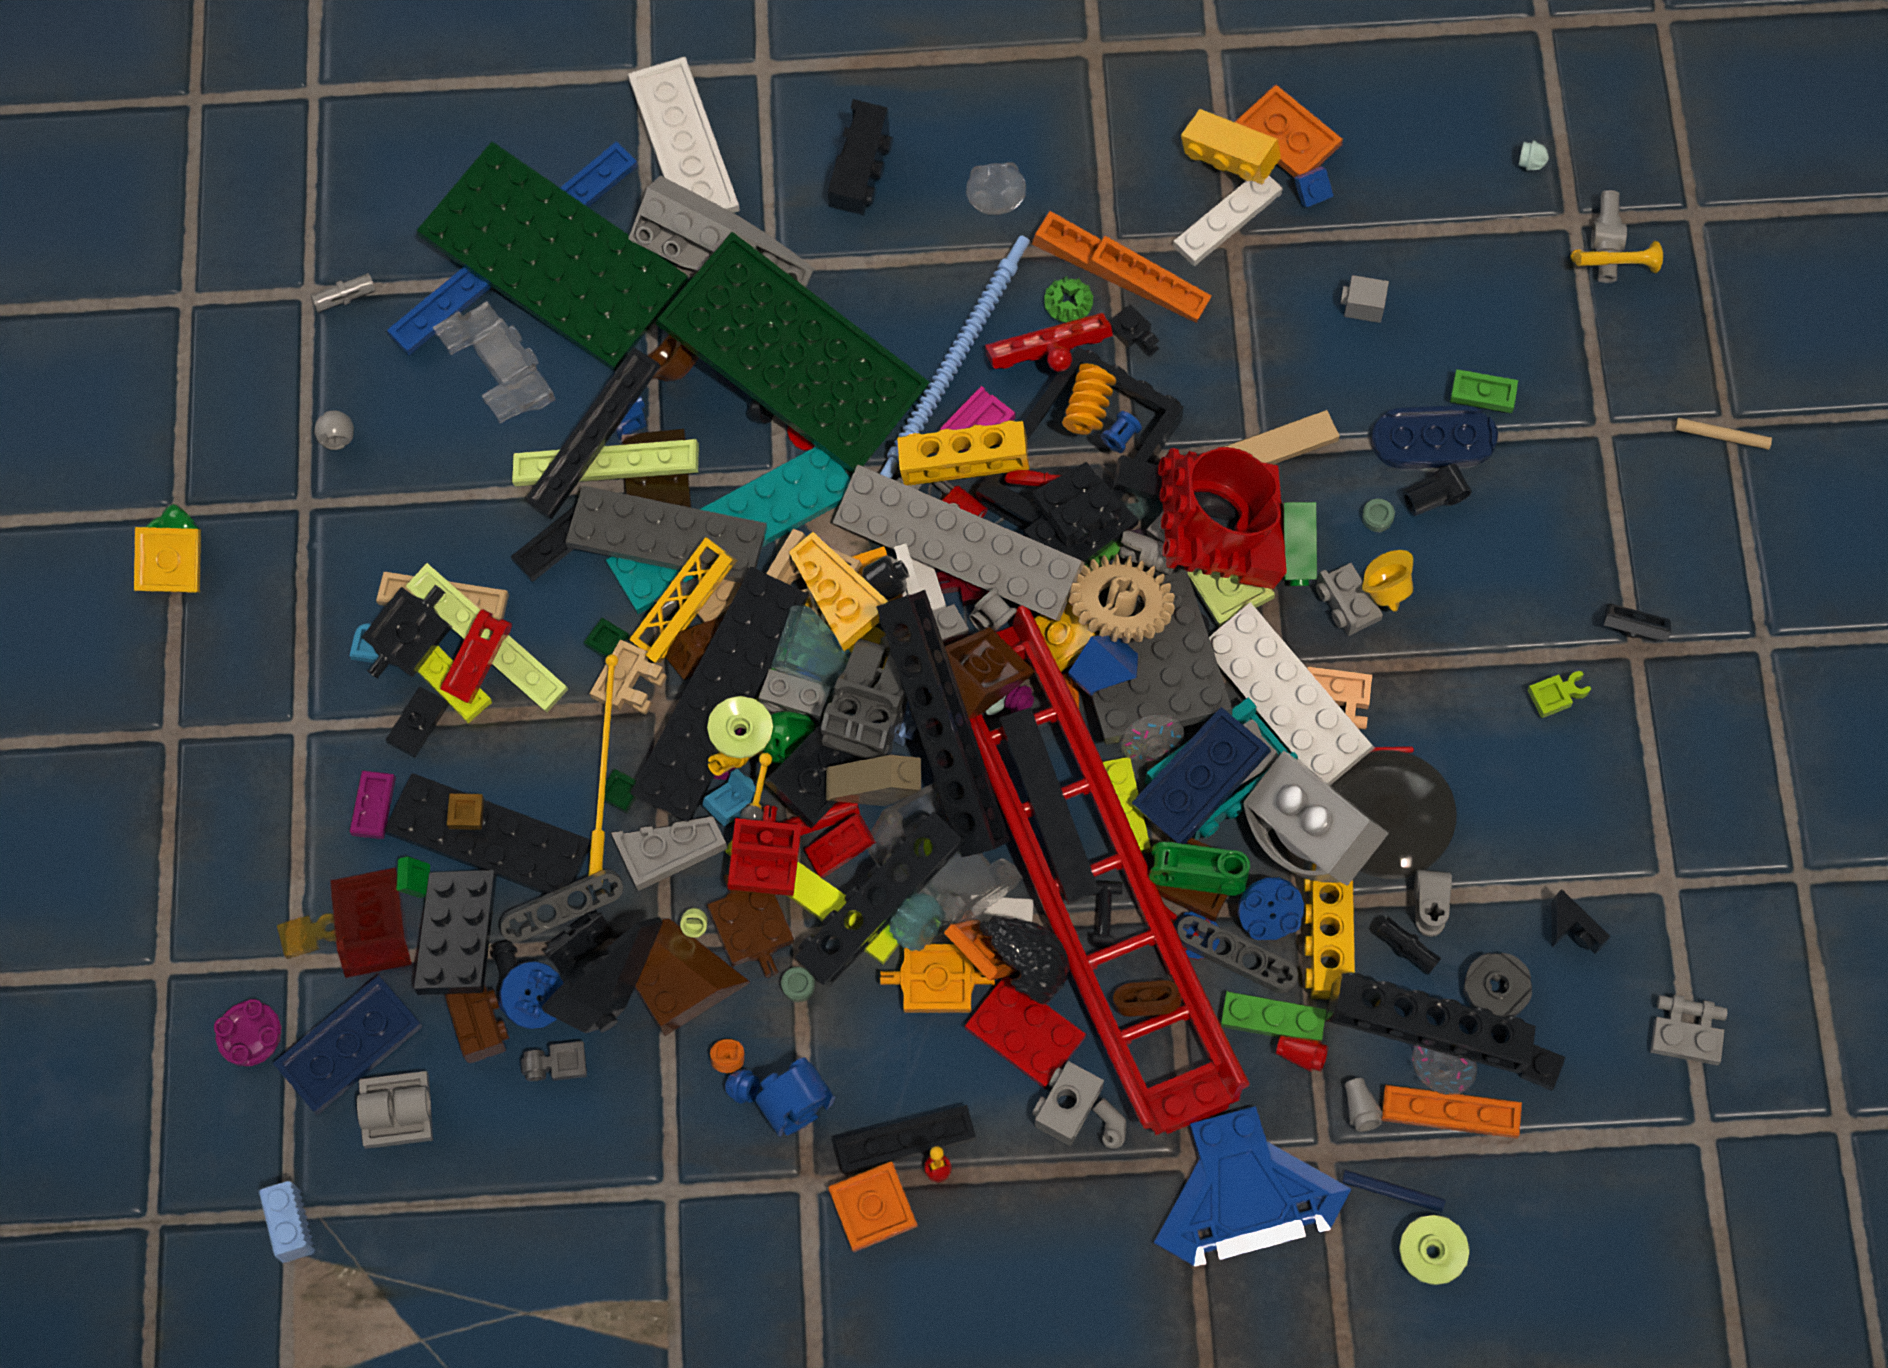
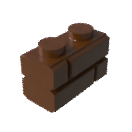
M484 985V993L445 995L460 1047L467 1063H474L507 1050L504 1040L510 1038L504 1020L498 1021L494 1011L499 1008L498 998L494 989L488 991V988Z

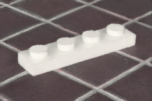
M1270 176L1267 177L1263 185L1254 181L1244 182L1175 239L1173 247L1188 262L1196 266L1282 194L1283 188Z

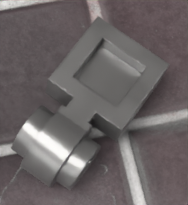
M583 1041L549 1045L550 1057L544 1056L543 1050H531L524 1052V1058L521 1059L522 1074L526 1075V1081L546 1079V1073L551 1069L553 1081L587 1077L585 1045Z

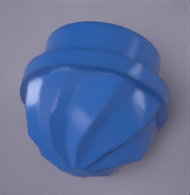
M749 1070L735 1071L726 1080V1093L736 1103H751L756 1099L760 1089L759 1077L754 1076Z

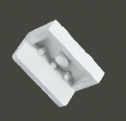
M906 543L895 546L894 549L897 555L895 561L902 560L910 575L906 579L907 589L902 593V596L926 590L933 612L945 608L946 604L934 567L910 557Z

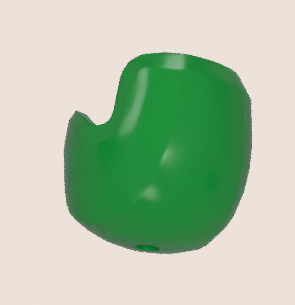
M790 711L771 714L773 723L772 736L762 752L769 753L772 756V762L781 764L816 728L815 722L809 716Z

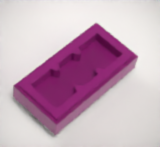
M362 771L350 828L352 836L384 839V830L388 822L396 781L394 774Z

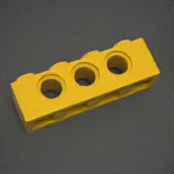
M1004 421L1001 424L988 426L973 425L969 428L958 430L943 429L936 433L928 434L912 433L906 437L897 438L900 473L904 485L907 486L1008 473L1014 470H1030L1027 436L1023 421ZM993 445H1000L997 448L990 449ZM962 449H969L964 453H958ZM931 453H937L933 457H927Z
M1312 863L1309 871H1315L1316 864ZM1304 878V892H1310V904H1305L1304 923L1310 924V936H1305L1304 951L1305 956H1311V968L1305 969V988L1311 989V999L1329 1000L1332 983L1342 973H1355L1353 880L1346 886L1342 882L1324 883ZM1331 893L1335 896L1336 902L1333 904L1324 903L1320 898V894ZM1326 924L1331 925L1336 929L1337 934L1327 936L1322 933L1320 927ZM1332 957L1336 960L1338 966L1333 969L1326 968L1322 965L1320 959Z

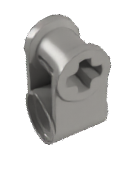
M996 587L974 606L975 609L969 615L971 622L979 632L989 627L994 631L998 630L1017 612L1015 608H1010L998 595L999 590Z
M1416 871L1414 882L1415 925L1417 930L1424 936L1434 937L1439 935L1449 918L1452 887L1451 872ZM1428 914H1433V918L1437 921H1431V916Z

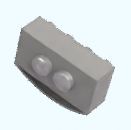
M1284 750L1243 802L1250 828L1263 850L1287 870L1312 881L1324 883L1342 882L1348 886L1389 834L1305 764ZM1274 829L1278 838L1291 852L1310 863L1316 864V870H1302L1288 862L1273 845L1268 835L1269 831Z

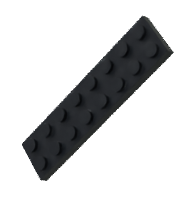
M750 567L631 790V796L681 821L689 822V820L693 819L715 777L709 770L708 764L712 762H709L708 759L710 756L720 753L709 739L707 726L710 714L718 704L728 698L742 696L756 699L769 669H772L809 599L808 593L756 568ZM737 728V729L734 731V733H735L736 735H737V733H738V731H739L740 728Z

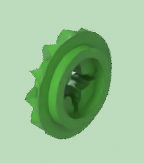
M1065 276L1064 279L1059 281L1054 279L1052 285L1046 288L1044 304L1047 312L1054 319L1067 323L1085 318L1090 313L1093 306V295L1089 285L1082 283L1080 278L1075 280ZM1063 292L1069 296L1075 295V305L1071 304L1070 301L1063 302Z

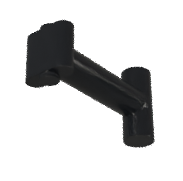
M1096 880L1100 891L1097 934H1094V937H1092L1091 945L1093 947L1107 948L1115 944L1114 935H1110L1112 895H1122L1123 882Z

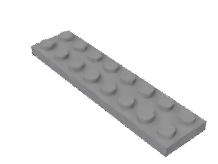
M857 465L833 520L834 524L892 549L895 546L906 543L910 557L985 590L991 591L996 587L999 590V596L1056 621H1060L1071 595L1072 583L1077 582L1078 574L1081 573L1085 563L860 465Z

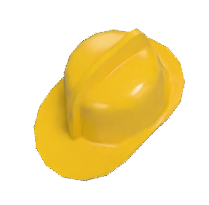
M1394 550L1374 559L1366 568L1362 590L1369 593L1377 605L1389 606L1393 612L1397 611L1400 602L1413 593L1411 576L1414 562L1413 555L1405 550Z

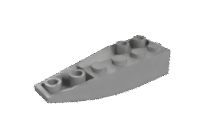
M661 175L648 186L629 236V240L682 267L699 271L728 235L734 232L806 288L814 271L811 265L762 230L718 204Z

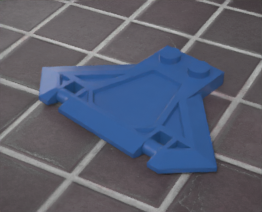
M1256 1106L1191 1123L1190 1130L1199 1161L1154 1244L1196 1267L1206 1264L1204 1253L1216 1250L1219 1259L1222 1260L1305 1237L1303 1226L1315 1223L1318 1232L1321 1233L1331 1229L1351 1188L1267 1142ZM1309 1202L1311 1210L1299 1213L1297 1205ZM1210 1229L1212 1237L1200 1240L1198 1232Z

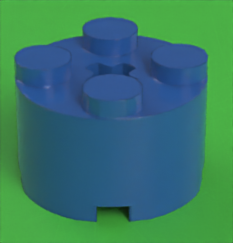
M806 1057L800 1058L791 1064L789 1070L779 1076L778 1073H774L764 1079L760 1084L763 1090L756 1096L757 1105L780 1137L783 1131L788 1136L808 1126L819 1118L816 1112L821 1106L827 1111L835 1101V1096L814 1065L809 1063Z

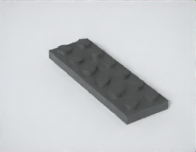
M582 486L566 538V545L569 548L681 571L704 538L708 537L738 560L723 580L742 583L750 567L757 568L767 532V524ZM709 547L700 557L702 570L710 569L719 557ZM696 564L693 566L690 572L697 571Z

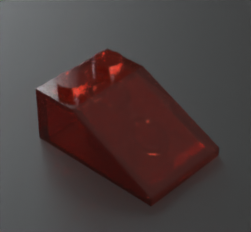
M396 867L331 880L337 952L345 978L411 965L410 945L401 892L397 891Z

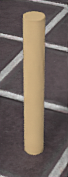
M1677 418L1675 430L1767 450L1770 449L1772 437Z

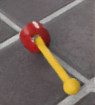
M938 1146L930 1150V1157L927 1158L924 1164L926 1177L935 1183L946 1181L952 1171L950 1160L944 1155L943 1149Z

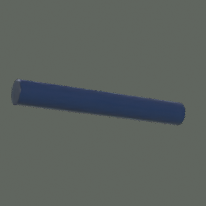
M1345 1170L1341 1182L1343 1184L1440 1213L1443 1212L1445 1199Z

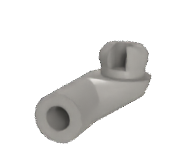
M1103 1098L1093 1109L1105 1122L1102 1140L1108 1148H1119L1126 1139L1127 1122L1125 1117Z

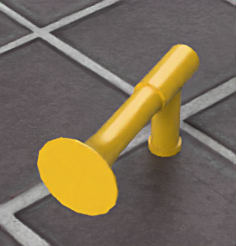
M1653 241L1648 249L1638 252H1585L1576 249L1571 253V260L1577 266L1644 264L1649 266L1651 272L1658 273L1663 264V250L1657 241Z

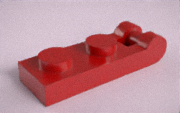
M484 609L476 616L440 688L469 704H472L503 641L507 638L512 628V623L504 619L499 621L492 617V613ZM485 629L493 632L489 640L481 637Z

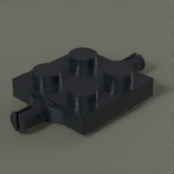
M434 585L423 600L413 596L403 587L398 590L361 637L372 645L379 655L367 670L371 675L379 679L387 666L391 664L414 677L453 627L441 618L434 608L443 595L446 594L445 591Z

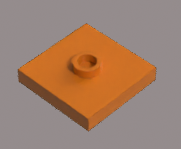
M978 919L951 924L944 932L989 981L1014 975L1018 971L1003 962L1002 957L991 946L992 938L985 936L979 931L981 922Z
M892 1161L828 1187L853 1253L917 1227L916 1220Z

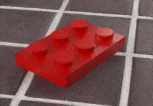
M1009 976L1003 977L965 1025V1030L1042 1088L1046 1089L1058 1067L1062 1069L1086 1038V1034L1048 1005L1039 1004L1025 993L1016 992L1015 987L1010 983L1012 979Z

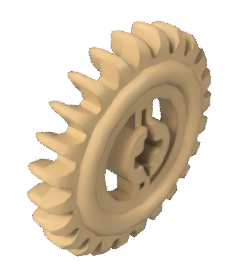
M1116 554L1112 565L1109 564L1107 557L1104 555L1101 559L1100 567L1095 559L1090 561L1089 568L1085 565L1083 566L1081 573L1078 574L1077 582L1072 583L1069 603L1073 606V614L1080 616L1079 623L1082 625L1089 624L1088 631L1091 633L1099 631V636L1104 637L1108 635L1112 642H1117L1118 638H1122L1124 643H1130L1131 638L1136 642H1142L1143 636L1151 639L1154 638L1155 632L1160 633L1164 630V626L1170 623L1171 615L1174 613L1175 605L1173 602L1175 595L1170 593V583L1163 584L1164 574L1153 578L1155 566L1144 572V562L1141 560L1136 567H1132L1131 555L1128 556L1125 564L1121 565L1119 555ZM1110 587L1106 606L1103 608L1098 595L1102 590ZM1140 595L1144 602L1143 610L1134 616H1129L1133 613L1137 597Z

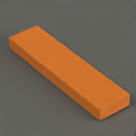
M1385 1085L1382 1106L1383 1115L1381 1119L1386 1122L1518 1139L1520 1135L1522 1103Z

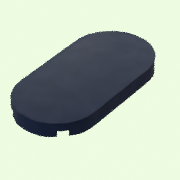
M1474 406L1395 408L1383 414V417L1377 420L1372 431L1371 443L1375 454L1382 462L1398 469L1443 468L1450 464H1457L1458 467H1469L1483 463L1492 455L1498 441V430L1494 420L1482 413L1483 410Z

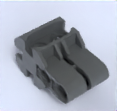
M861 638L855 643L845 671L837 679L834 687L835 696L832 703L828 702L821 726V734L824 735L822 745L865 759L891 755L895 734H899L908 698L901 686L900 675L891 654H889L885 667L882 669L887 656V646Z

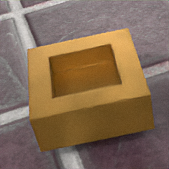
M449 794L448 828L482 830L483 794Z

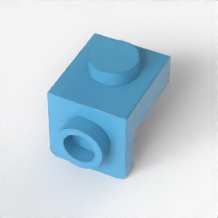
M736 768L730 773L729 781L704 798L702 806L725 827L734 821L735 818L740 817V812L746 807L745 805L753 803L756 786L748 776H745Z

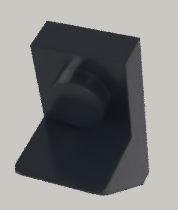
M1562 889L1556 894L1551 903L1552 947L1572 931L1575 934L1576 942L1582 948L1590 949L1596 954L1605 946L1611 936Z

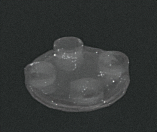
M1011 162L975 166L970 172L966 188V194L971 205L976 210L989 215H1001L1011 212L1021 204L1026 193L1024 178L1019 173L1018 167Z

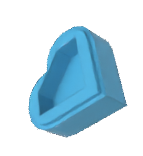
M370 623L360 625L356 629L349 655L351 660L374 663L379 657L374 647L361 638L371 626Z

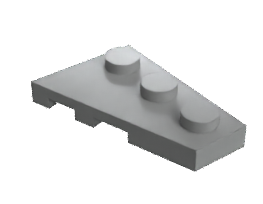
M714 817L689 820V822H675L672 826L653 829L652 826L640 828V831L625 834L623 831L611 833L638 891L728 849Z

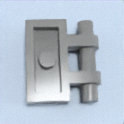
M1673 994L1672 997L1659 995L1657 1008L1669 1010L1668 1019L1657 1017L1654 1020L1650 1053L1718 1066L1721 1063L1725 1030L1712 1028L1711 1024L1712 1019L1725 1021L1727 1008L1715 1006L1714 1002L1703 1000L1702 1003L1684 1000V996ZM1681 1014L1699 1016V1025L1681 1022Z

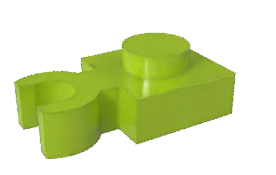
M1582 671L1572 673L1565 682L1562 681L1558 674L1529 686L1527 691L1541 718L1570 708L1573 704L1571 697L1582 699L1591 691L1590 686L1580 689L1574 684V682L1582 679L1584 675Z

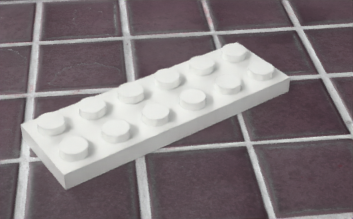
M682 57L629 73V81L663 177L718 204L732 213L740 211L686 58Z
M1251 602L1209 637L1217 663L1243 695L1246 698L1249 697L1254 702L1259 714L1290 751L1295 752L1299 756L1298 760L1329 785L1334 783L1374 749L1368 739Z

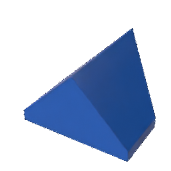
M1108 635L1104 637L1091 636L1069 670L1068 676L1091 696L1098 690L1137 678L1138 653L1127 643H1124L1121 638H1118L1117 642H1112Z

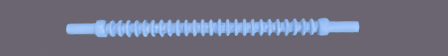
M1020 235L1007 258L1000 261L997 267L998 270L994 272L995 277L990 278L991 284L986 285L987 291H983L981 294L983 298L978 299V305H975L973 308L974 312L969 314L970 319L965 321L966 326L961 328L962 333L957 335L958 340L953 341L954 347L949 348L950 354L945 355L946 361H942L940 364L941 368L936 370L937 375H934L932 377L933 382L928 384L929 390L924 391L925 397H920L921 404H916L915 408L917 411H912L911 416L913 418L907 419L908 425L903 426L904 432L899 433V437H906L909 434L919 433V431L924 430L923 424H927L929 421L927 417L933 415L932 410H935L937 408L936 403L941 401L940 395H944V388L949 387L948 381H953L954 377L952 374H957L958 370L956 367H961V360L966 358L965 353L970 352L969 346L974 345L973 339L978 338L977 332H981L983 329L981 325H985L987 322L985 318L991 316L989 311L995 309L993 304H998V297L1003 295L1002 290H1006V284L1011 282L1010 277H1013L1018 270L1017 263L1030 243L1027 237ZM897 440L894 442L895 446L891 447L887 453L888 460L880 472L881 475L890 479L899 466Z

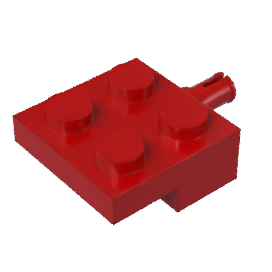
M770 805L764 806L762 821L735 818L728 889L794 896L801 825L776 822L778 809L772 806L771 817H769Z

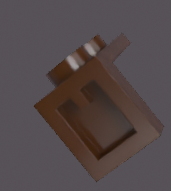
M724 616L679 632L665 657L683 680L693 676Z

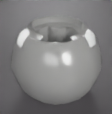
M328 411L316 421L314 433L318 442L323 447L337 450L344 448L345 445L350 443L354 437L355 428L351 418L345 413Z

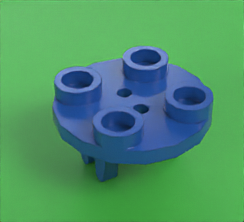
M1279 877L1264 878L1254 882L1244 891L1238 904V916L1243 928L1253 939L1276 940L1289 933L1298 931L1301 926L1304 901L1300 891L1290 881Z
M539 962L520 964L510 970L502 981L499 992V1008L517 1026L527 1029L543 1028L554 1022L556 1018L546 1014L541 1007L564 983L559 974L546 964ZM526 989L529 991L528 996L525 994ZM537 996H540V997H541V1001H540V1002L537 1001V999H536Z

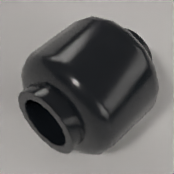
M886 555L866 565L862 570V577L887 601L899 596L907 589L906 579L910 575L902 560L896 562L894 558Z

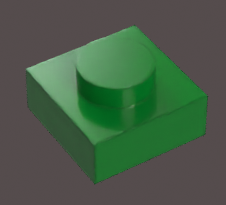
M411 857L398 859L397 891L417 898L426 897L430 864Z

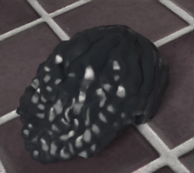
M993 916L988 922L982 921L980 923L979 931L985 936L992 938L991 946L1002 957L1003 962L1020 972L1018 978L1010 981L1011 985L1015 987L1016 992L1025 993L1037 1003L1045 1005L1064 987V983L1067 981V973L1069 972V959L1063 943L1054 932L1035 922L1017 918L1007 919L1004 916Z

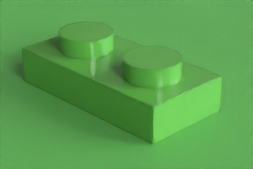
M1456 369L1450 402L1512 413L1515 405L1518 380Z

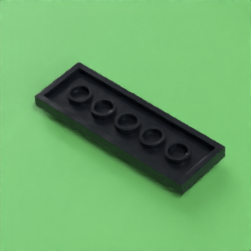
M414 773L411 774L384 830L391 837L481 871L494 870L497 877L545 895L576 881L591 848V840L486 800H484L482 830L449 829L447 826L449 794L467 793Z

